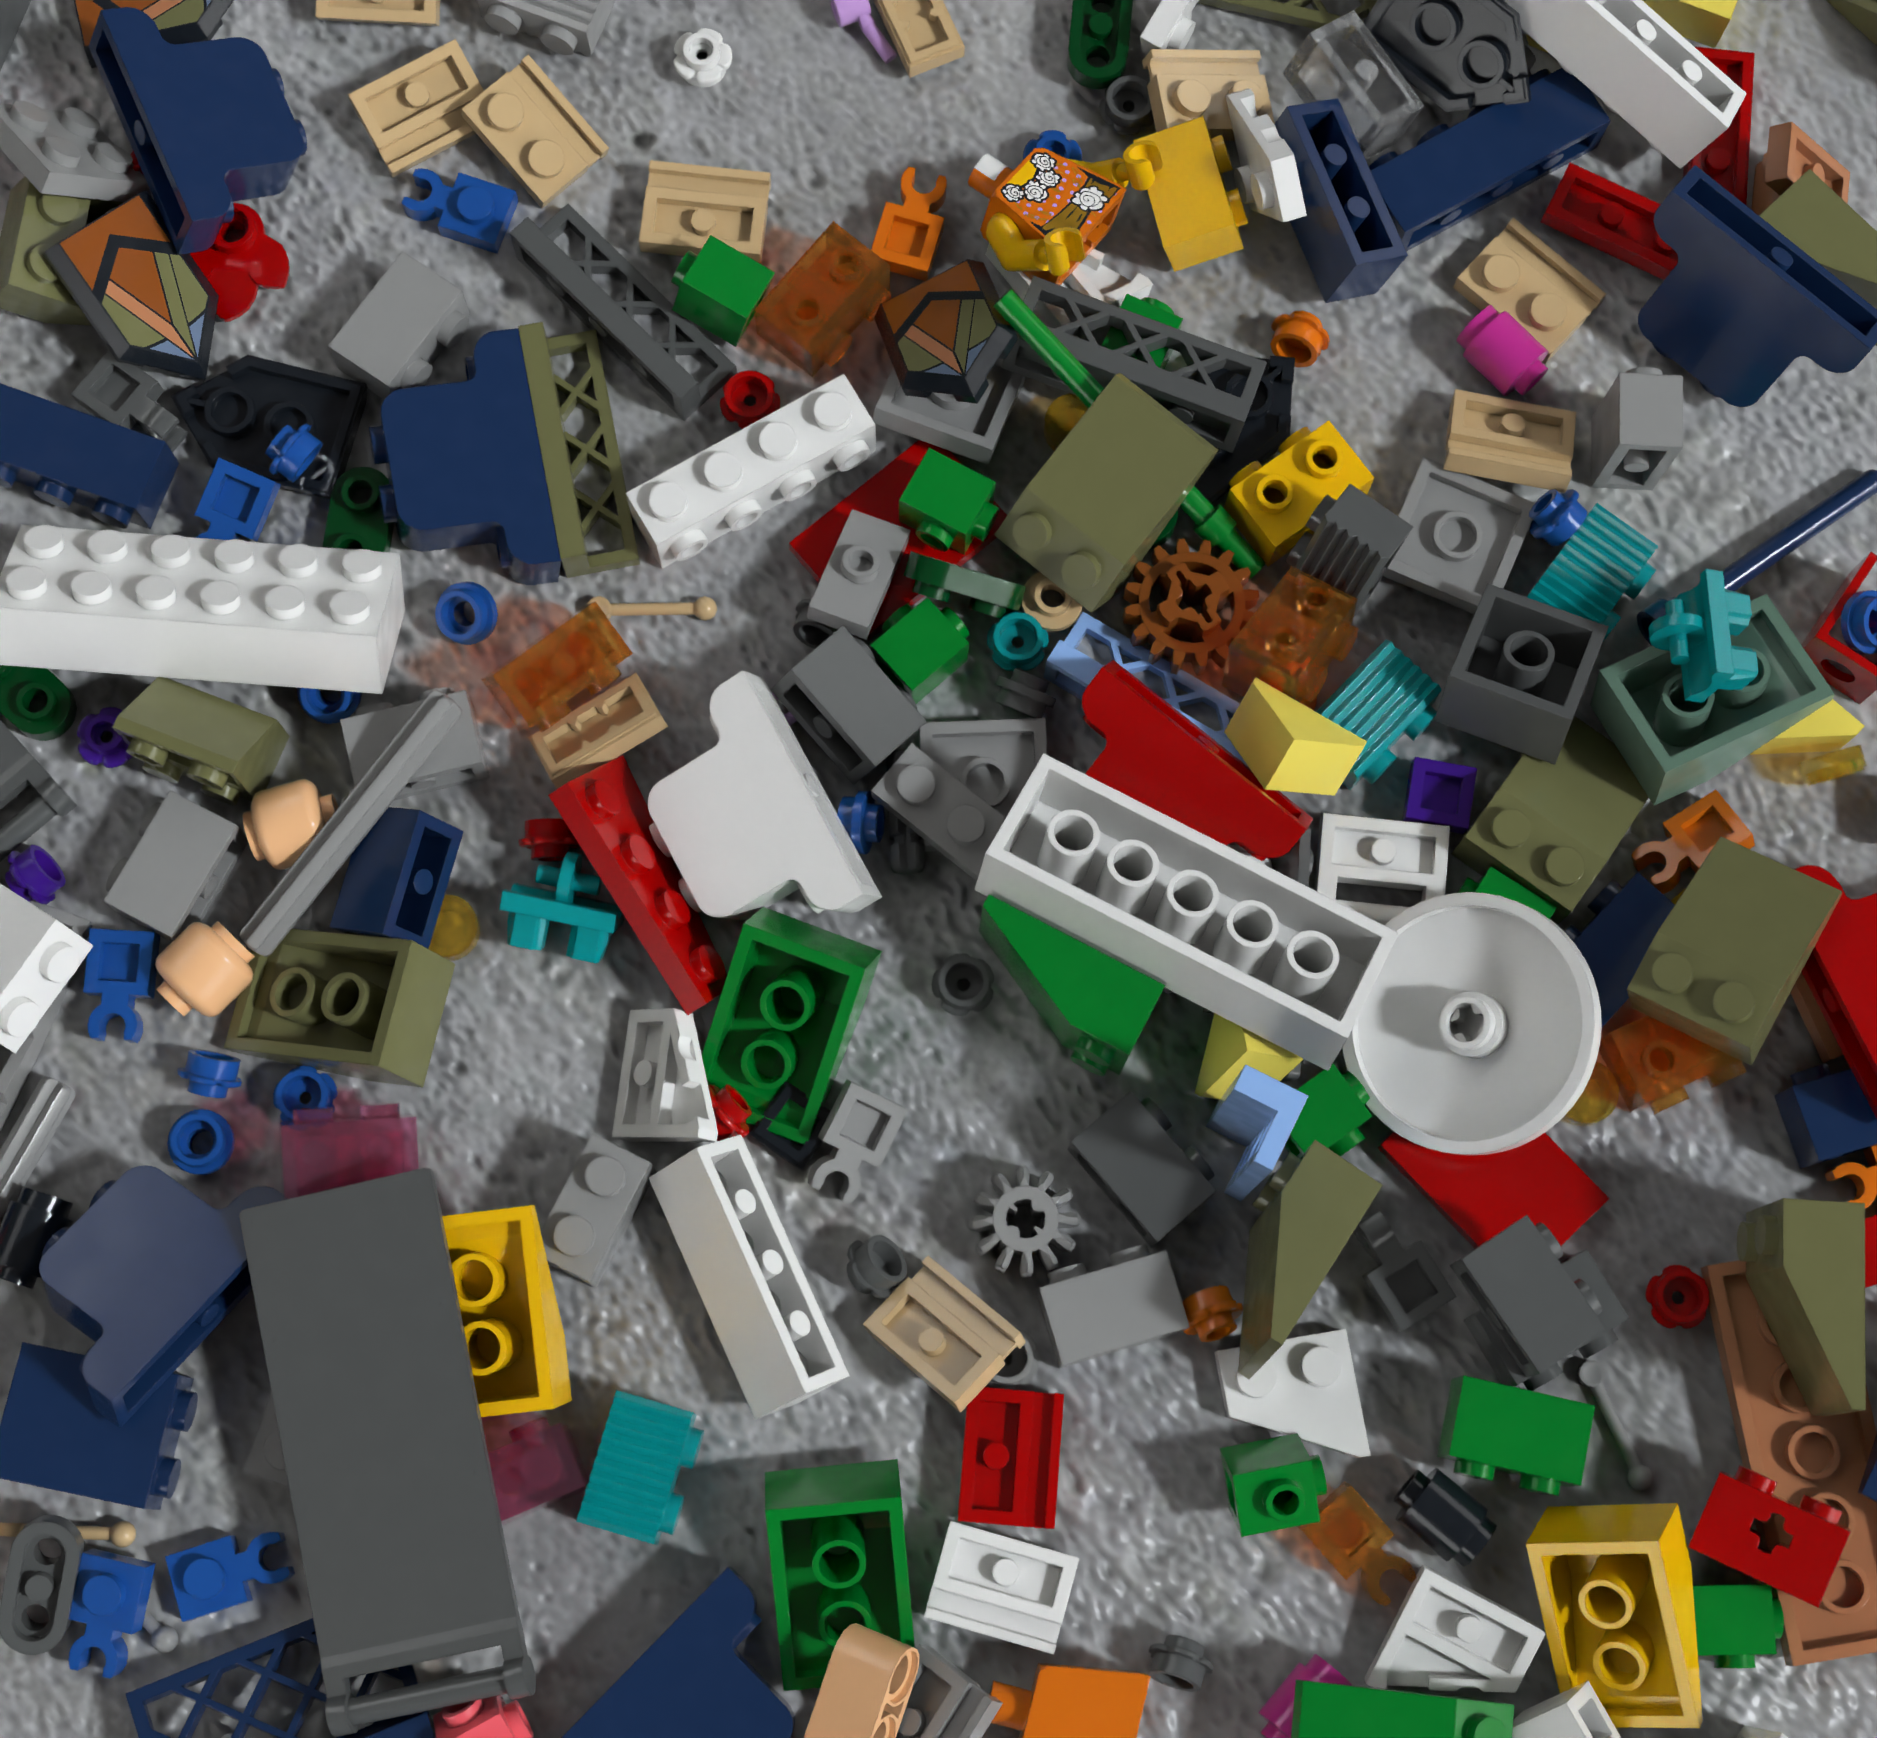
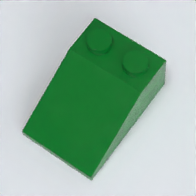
M988 895L982 906L979 932L1060 1043L1073 1051L1070 1059L1080 1067L1100 1076H1105L1107 1070L1120 1075L1165 985L1017 908Z
M762 907L743 924L702 1052L708 1085L712 1084L722 1089L728 1084L735 1088L746 1100L752 1111V1115L746 1119V1123L755 1126L757 1121L761 1122L765 1117L762 1114L786 1081L806 1094L805 1097L809 1099L806 1109L789 1099L777 1118L774 1120L767 1118L773 1121L768 1131L804 1145L806 1141H809L812 1132L816 1128L819 1113L826 1103L862 1013L882 951Z
M898 1459L765 1472V1515L783 1690L793 1691L821 1688L836 1642L843 1631L853 1623L860 1624L915 1648Z
M1296 1679L1291 1738H1512L1514 1705L1469 1697Z

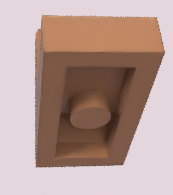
M1793 122L1771 126L1769 128L1767 152L1764 154L1762 161L1757 163L1755 167L1751 210L1760 215L1809 169L1848 204L1850 172Z

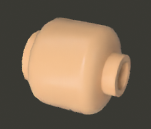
M306 779L296 780L255 793L252 798L251 810L243 812L242 815L246 837L257 861L266 859L277 870L290 869L339 806L333 793L322 796L318 787Z
M219 921L211 927L202 922H194L156 958V969L165 980L156 990L183 1016H186L194 1008L204 1016L215 1017L251 984L253 971L248 963L255 956Z

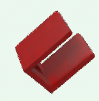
M1870 552L1847 575L1801 644L1826 682L1858 704H1861L1877 690V662L1873 664L1830 636L1829 632L1842 614L1847 600L1856 593L1876 563L1877 555L1873 552ZM1827 659L1842 664L1843 666L1848 668L1853 675L1846 674L1838 670L1833 665H1831Z

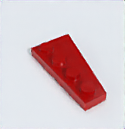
M624 755L565 783L548 795L686 1015L691 1014L720 995L727 977L724 963L715 950L698 912L690 907L680 891L678 881L681 879V876L672 857L664 855L652 838L649 826L654 821Z

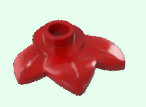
M233 203V220L229 223H222L214 244L205 251L190 253L219 295L216 315L224 322L235 320L250 309L256 299L259 286L266 289L285 288L290 272L289 259L282 244L265 235L264 224L255 210L239 203ZM234 229L245 231V235L235 242L226 241V236L230 231Z

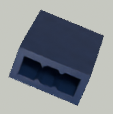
M22 1342L0 1424V1479L142 1509L160 1510L163 1498L170 1499L173 1496L179 1480L181 1460L174 1458L180 1431L188 1432L195 1417L198 1395L196 1392L191 1391L194 1378L172 1373L120 1429L98 1413L93 1406L84 1376L79 1371L81 1360L84 1357L83 1354Z

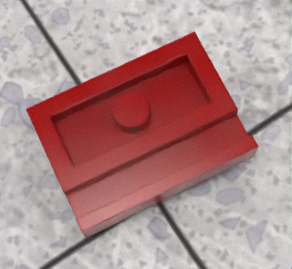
M984 1387L966 1406L957 1521L1055 1529L1064 1394Z

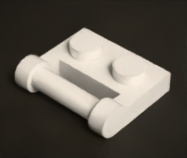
M1323 813L1319 824L1314 890L1385 925L1392 918L1410 907L1337 900V882L1422 891V901L1445 895L1450 826Z

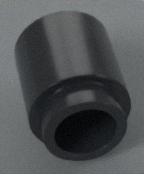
M22 1186L17 1201L9 1200L0 1223V1279L30 1289L34 1288L37 1278H41L39 1265L46 1243L58 1230L64 1227L70 1228L74 1222L68 1219L73 1203Z
M1438 1468L1432 1470L1427 1476L1421 1471L1416 1470L1404 1483L1393 1500L1402 1507L1396 1516V1521L1445 1561L1453 1558L1463 1567L1467 1566L1481 1552L1497 1527L1494 1522L1486 1517L1488 1509Z

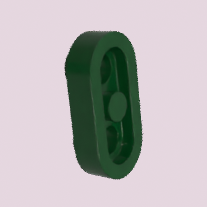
M1073 0L1067 67L1073 79L1080 85L1090 89H1105L1116 79L1124 75L1129 51L1133 0ZM1097 3H1105L1111 7V10L1106 13L1097 12L1092 6ZM1092 57H1100L1107 64L1102 67H1094L1087 60Z
M356 467L346 471L337 479L331 493L322 547L339 549L358 547L378 552H390L395 522L384 523L379 485H387L389 480L382 472L371 467ZM370 489L373 491L371 498L367 502L362 504L352 502L353 495L358 490Z
M912 551L910 552L903 575L915 580L912 592L944 602H948L951 591L971 597L968 605L969 609L1001 619L1004 617L1007 608L1019 611L1026 590V586Z
M0 666V713L23 734L39 741L58 738L69 730L77 713L76 700L72 692L53 673L46 668ZM39 695H46L48 697L47 705L43 710L35 713L30 712L29 705L33 698Z

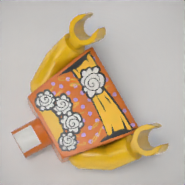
M1149 140L1139 141L1128 146L1123 152V158L1118 157L1093 163L1067 159L1046 148H1034L1014 170L990 154H985L974 167L968 179V185L990 199L980 231L983 238L990 243L1002 268L1011 272L1022 271L1031 280L1033 276L1061 285L1111 230L1127 190L1125 187L1128 185L1129 180L1132 188L1135 190H1147L1155 180L1153 171H1159L1163 163L1158 145L1154 141Z

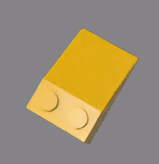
M535 1205L442 1216L481 1417L555 1409L572 1401L565 1334Z
M1678 1503L1547 1506L1528 1538L1526 1548L1559 1693L1589 1680L1615 1728H1700L1703 1717L1692 1568Z

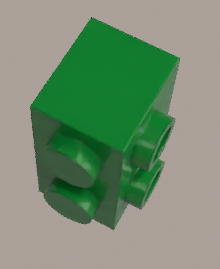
M1465 1375L1456 1377L1451 1380L1437 1457L1455 1461L1453 1473L1493 1481L1495 1471L1521 1476L1519 1482L1520 1489L1559 1497L1560 1486L1573 1487L1581 1486L1595 1405Z

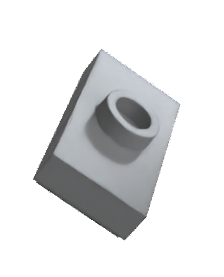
M852 509L808 606L807 618L835 629L844 626L850 634L867 639L907 547L911 530Z

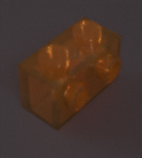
M833 221L754 309L756 333L813 378L825 363L833 366L844 356L852 343L853 337L851 334L864 319L869 322L874 321L879 305L891 298L890 265Z
M1291 566L1229 645L1222 686L1244 697L1256 677L1300 703L1303 699L1312 702L1325 683L1328 675L1327 667L1333 659L1342 662L1356 641L1359 629L1353 626L1352 622L1358 599Z
M594 601L579 608L481 680L518 731L536 725L540 732H543L572 711L566 702L586 688L592 696L621 676L622 673L616 665L633 653L599 605Z
M1645 1016L1614 1030L1600 1041L1599 1052L1629 1112L1649 1104L1654 1115L1690 1099L1685 1087L1706 1078L1712 1089L1747 1072L1741 1060L1650 1016Z

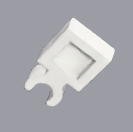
M1162 0L1140 36L1141 57L1145 58L1151 49H1184L1196 25V22L1191 20L1192 10L1199 0Z

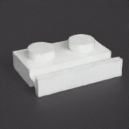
M950 1521L924 1617L1054 1655L1079 1558Z

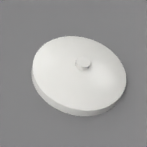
M1463 892L1433 897L1404 910L1392 918L1384 926L1399 934L1348 1039L1342 1047L1347 1070L1360 1081L1370 1097L1366 1105L1387 1127L1403 1138L1425 1148L1450 1154L1488 1155L1500 1153L1522 1146L1547 1132L1567 1114L1583 1093L1597 1061L1601 1041L1602 1020L1598 990L1591 970L1576 944L1558 925L1540 912L1517 901L1487 893Z

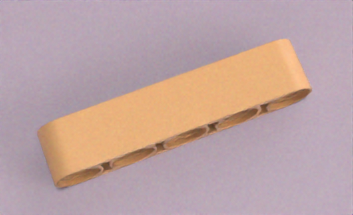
M853 1623L849 1625L837 1640L804 1738H896L919 1668L918 1650L860 1624Z

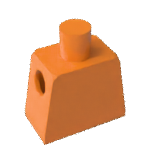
M1038 1663L1031 1690L993 1680L989 1695L996 1697L1003 1704L991 1723L1021 1731L1019 1738H1136L1151 1676L1130 1670Z

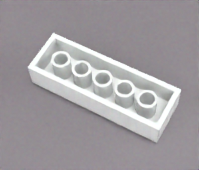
M21 524L0 574V665L383 694L405 613L400 553L378 552L368 549L352 550L312 547L304 544L286 545L246 542L239 539L220 540L183 537L173 534L154 535L119 532L116 530L101 531L62 528L51 525L35 526Z
M1044 753L986 851L974 889L985 896L991 895L1164 984L1165 988L1327 1071L1348 1039L1399 934L1369 917Z

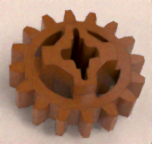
M1178 539L1175 553L1170 556L1161 546L1155 547L1151 557L1153 567L1138 561L1133 573V577L1137 582L1126 584L1123 599L1132 603V605L1124 608L1123 624L1138 625L1132 633L1130 642L1133 647L1147 642L1151 645L1147 661L1152 665L1159 661L1162 656L1170 658L1171 674L1177 675L1183 662H1191L1196 675L1201 676L1204 674L1207 660L1211 658L1221 669L1225 668L1231 657L1229 648L1243 653L1249 641L1244 632L1254 631L1258 622L1259 615L1249 611V609L1256 607L1260 597L1259 591L1252 589L1243 590V587L1248 583L1251 571L1247 567L1233 572L1230 564L1234 553L1227 550L1217 559L1210 555L1211 541L1208 540L1202 542L1198 552H1190L1185 539ZM1159 584L1161 587L1160 595L1164 601L1158 604L1157 609L1151 613L1150 595ZM1184 600L1189 607L1182 610L1179 605ZM1230 602L1231 621L1223 631L1220 626L1222 620L1218 612L1223 610L1224 604ZM1199 604L1202 607L1200 614H1197L1196 610L1192 607Z

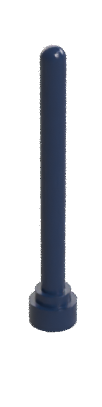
M1870 469L1863 472L1724 568L1722 571L1725 589L1731 591L1738 590L1877 493V470ZM1672 597L1669 600L1660 598L1637 614L1638 627L1650 645L1648 627L1654 620L1666 615L1665 603L1676 597Z

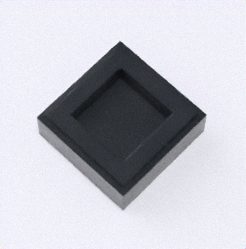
M786 1081L762 1114L765 1117L761 1122L757 1121L749 1136L803 1172L824 1142L818 1138V1135L830 1110L824 1106L821 1108L816 1128L812 1132L809 1141H806L804 1145L768 1131L773 1121L767 1118L773 1120L777 1118L789 1099L806 1109L809 1100L806 1098V1094Z

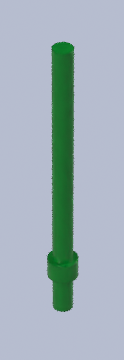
M1009 289L996 301L993 307L1089 409L1104 388L1012 289ZM1193 486L1179 506L1195 523L1192 530L1202 541H1211V548L1216 545L1222 553L1227 550L1234 553L1231 561L1237 569L1248 567L1251 571L1249 579L1252 578L1263 568L1266 562L1234 529L1237 522L1220 504L1213 506Z

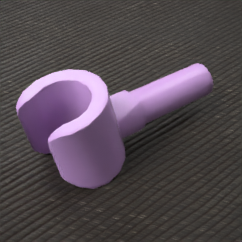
M869 0L831 1V9L840 28L858 22L862 33L868 38L885 64L896 58V52L879 30L876 21L872 17Z

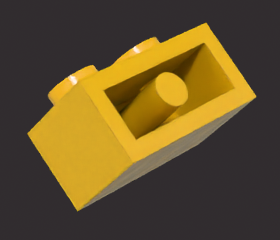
M1202 116L1133 140L1134 143L1144 140L1154 141L1159 148L1163 166L1159 171H1153L1155 180L1147 191L1163 248L1174 272L1244 249L1238 227L1249 222L1239 189L1235 188L1227 191L1222 173L1233 170L1222 134L1211 138Z
M1327 421L1313 432L1308 427L1299 429L1279 446L1278 451L1281 454L1264 466L1259 461L1250 463L1240 470L1229 482L1231 488L1224 509L1237 522L1236 527L1257 554L1266 562L1267 567L1290 552L1306 531L1314 535L1315 532L1306 527V523L1327 494L1337 500L1349 484L1368 494L1375 477L1330 421Z

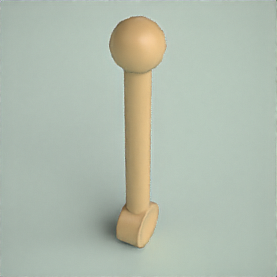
M597 596L589 600L586 611L589 618L599 624L605 623L611 616L695 615L698 619L707 621L715 616L717 604L712 598L707 596L699 597L695 602L610 603L606 598Z
M119 1521L112 1527L76 1525L83 1539L110 1540L112 1544L120 1548L131 1545L136 1537V1529L128 1521ZM0 1522V1536L16 1537L27 1523Z

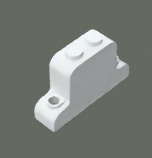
M741 671L720 684L714 690L710 699V721L719 738L717 745L657 782L651 789L648 797V810L654 821L649 826L650 833L662 853L667 857H673L683 876L678 881L680 891L690 907L696 912L703 911L712 917L746 920L762 907L768 908L800 889L809 906L818 914L824 910L855 913L882 898L765 679L746 671Z

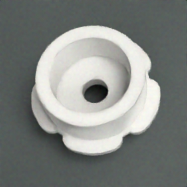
M701 28L694 34L687 32L677 40L674 46V52L677 54L673 61L675 70L689 84L696 87H710L720 82L732 62L730 46L724 44L722 35L712 29ZM699 52H706L708 54L707 58L702 60L696 56Z

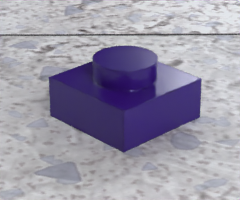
M1414 757L1410 765L1402 821L1450 826V832L1464 834L1469 828L1477 768Z

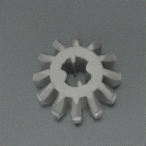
M1020 1165L1016 1169V1187L1011 1188L1004 1175L997 1172L992 1175L991 1182L1000 1198L997 1199L981 1191H978L974 1196V1203L992 1215L971 1217L968 1222L969 1229L976 1232L991 1231L992 1235L982 1239L976 1245L975 1250L979 1256L990 1253L998 1246L1003 1250L996 1261L995 1271L1003 1274L1008 1269L1012 1256L1019 1257L1021 1278L1029 1279L1032 1277L1034 1268L1032 1256L1037 1255L1043 1267L1049 1272L1058 1267L1056 1256L1049 1248V1244L1063 1252L1071 1253L1074 1249L1075 1241L1070 1236L1058 1231L1057 1228H1074L1079 1226L1081 1222L1080 1215L1073 1212L1058 1213L1057 1209L1066 1205L1073 1198V1193L1070 1188H1066L1050 1197L1046 1192L1054 1179L1052 1172L1044 1171L1037 1187L1029 1186L1028 1167ZM1017 1207H1029L1030 1217L1041 1218L1042 1229L1034 1226L1031 1233L1032 1237L1021 1238L1018 1227L1007 1226L1006 1216L1009 1215L1015 1218Z

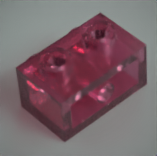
M400 1103L363 1104L360 1105V1117L333 1118V1107L293 1109V1121L278 1122L283 1200L419 1169L416 1116L411 1113L400 1114Z
M547 1417L538 1418L509 1431L512 1443L488 1453L502 1526L585 1491L589 1482V1477L569 1426L563 1423L550 1426Z

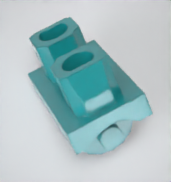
M1705 569L1700 573L1699 584L1689 591L1680 593L1673 600L1666 602V615L1657 618L1648 627L1651 645L1661 650L1670 651L1671 663L1681 665L1685 701L1703 703L1717 689L1742 690L1757 677L1759 671L1756 652L1751 648L1732 646L1730 635L1738 636L1749 626L1752 616L1750 595L1725 589L1723 571Z
M569 851L564 857L561 868L539 864L537 868L535 882L557 887L556 891L514 883L511 890H503L499 910L509 912L507 919L508 945L529 950H542L545 947L549 922H560L572 925L566 956L591 963H599L603 959L612 934L623 925L625 916L617 904L576 896L577 891L598 896L602 880L599 876L581 873L582 855Z

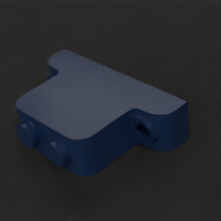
M122 7L100 11L89 49L178 255L205 251L214 244L222 223H229L233 220L234 201L277 195L286 189L300 157L305 155L307 150V137L304 127L298 119H294L284 97V85L280 73L277 69L271 68L265 52L255 42L242 37H233L175 45L166 42L162 38L155 22L141 10L132 7Z
M1696 165L1692 167L1657 208L1654 215L1655 229L1660 238L1676 251L1678 263L1639 311L1638 325L1642 334L1652 342L1654 348L1661 355L1677 362L1697 378L1702 387L1710 394L1720 397L1730 405L1748 407L1760 399L1797 357H1808L1820 367L1830 372L1846 373L1853 370L1877 343L1876 308Z
M519 329L491 331L484 334L475 345L474 356L465 357L467 381L398 389L384 399L381 406V426L369 427L374 465L386 463L389 484L379 485L384 523L396 522L400 540L412 550L425 552L492 543L496 545L500 567L506 568L509 575L517 582L524 585L558 582L561 558Z
M147 1165L137 1166L126 1171L117 1181L111 1180L105 1183L93 1196L89 1209L70 1228H61L48 1240L42 1251L39 1272L53 1310L95 1341L82 1358L79 1371L84 1376L93 1406L98 1413L121 1429L252 1290L239 1214L247 1208L289 1198L272 1187L257 1186L241 1193L227 1207L216 1209L160 1169Z
M727 1567L561 1738H790L795 1727V1716L791 1706L737 1650V1646L762 1621L756 1614L757 1599L752 1587L732 1567Z

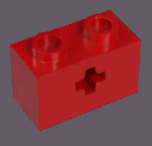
M1741 1465L1738 1466L1734 1476L1721 1471L1688 1548L1819 1608L1851 1533L1849 1528L1838 1524L1843 1512L1803 1494L1799 1506L1776 1496L1773 1492L1778 1482ZM1772 1513H1776L1785 1518L1783 1530L1793 1535L1790 1545L1777 1542L1771 1551L1759 1545L1761 1534L1752 1529L1751 1526L1755 1518L1767 1522Z

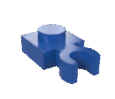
M423 168L415 169L413 178L416 186L430 190L431 194L422 201L403 197L401 203L406 215L414 220L423 222L438 217L440 220L437 226L441 236L498 254L519 202L516 191L460 172L452 188L443 185L440 177L433 171Z
M218 457L194 514L211 523L207 532L195 538L232 540L239 539L240 535L251 540L258 541L281 484Z
M90 928L88 942L93 945V948L88 953L86 959L83 992L90 996L102 997L101 1004L92 1011L89 1017V1036L96 1041H105L108 1022L115 1017H122L125 1022L124 1040L130 1043H138L143 1034V1021L140 1014L135 1010V999H154L157 976L155 963L159 955L160 935L150 931Z
M262 1533L250 1542L246 1551L241 1553L236 1535H230L165 1556L182 1622H189L253 1601L248 1581L255 1579L264 1584H277L290 1579L295 1574L293 1566L282 1567L272 1571L265 1566L263 1561L264 1552L269 1546L286 1541L284 1533Z
M94 1548L82 1552L69 1620L86 1623L84 1636L78 1638L70 1649L68 1658L70 1669L78 1671L87 1667L91 1659V1651L93 1647H97L102 1650L106 1658L103 1677L111 1679L122 1673L128 1661V1648L121 1637L122 1632L132 1635L142 1630L156 1563Z

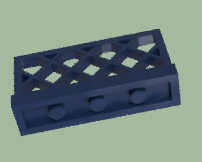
M313 1618L126 1693L138 1737L171 1738L154 1730L147 1704L175 1693L196 1702L178 1738H192L206 1707L239 1721L231 1738H244L249 1726L276 1738H298L297 1735L314 1700L326 1703V1694L319 1691L323 1683L321 1661L309 1686L278 1674L276 1671L289 1646L301 1641H307L318 1646ZM272 1654L266 1667L252 1662ZM413 1664L398 1667L399 1671L392 1668L366 1674L356 1697L370 1693L379 1673L402 1682L404 1687L420 1684ZM237 1667H242L261 1676L243 1713L211 1700L223 1673ZM206 1680L200 1694L186 1689ZM271 1681L304 1694L287 1732L254 1718ZM428 1710L371 1722L370 1724L372 1725L358 1730L357 1733L336 1737L436 1738L434 1722Z

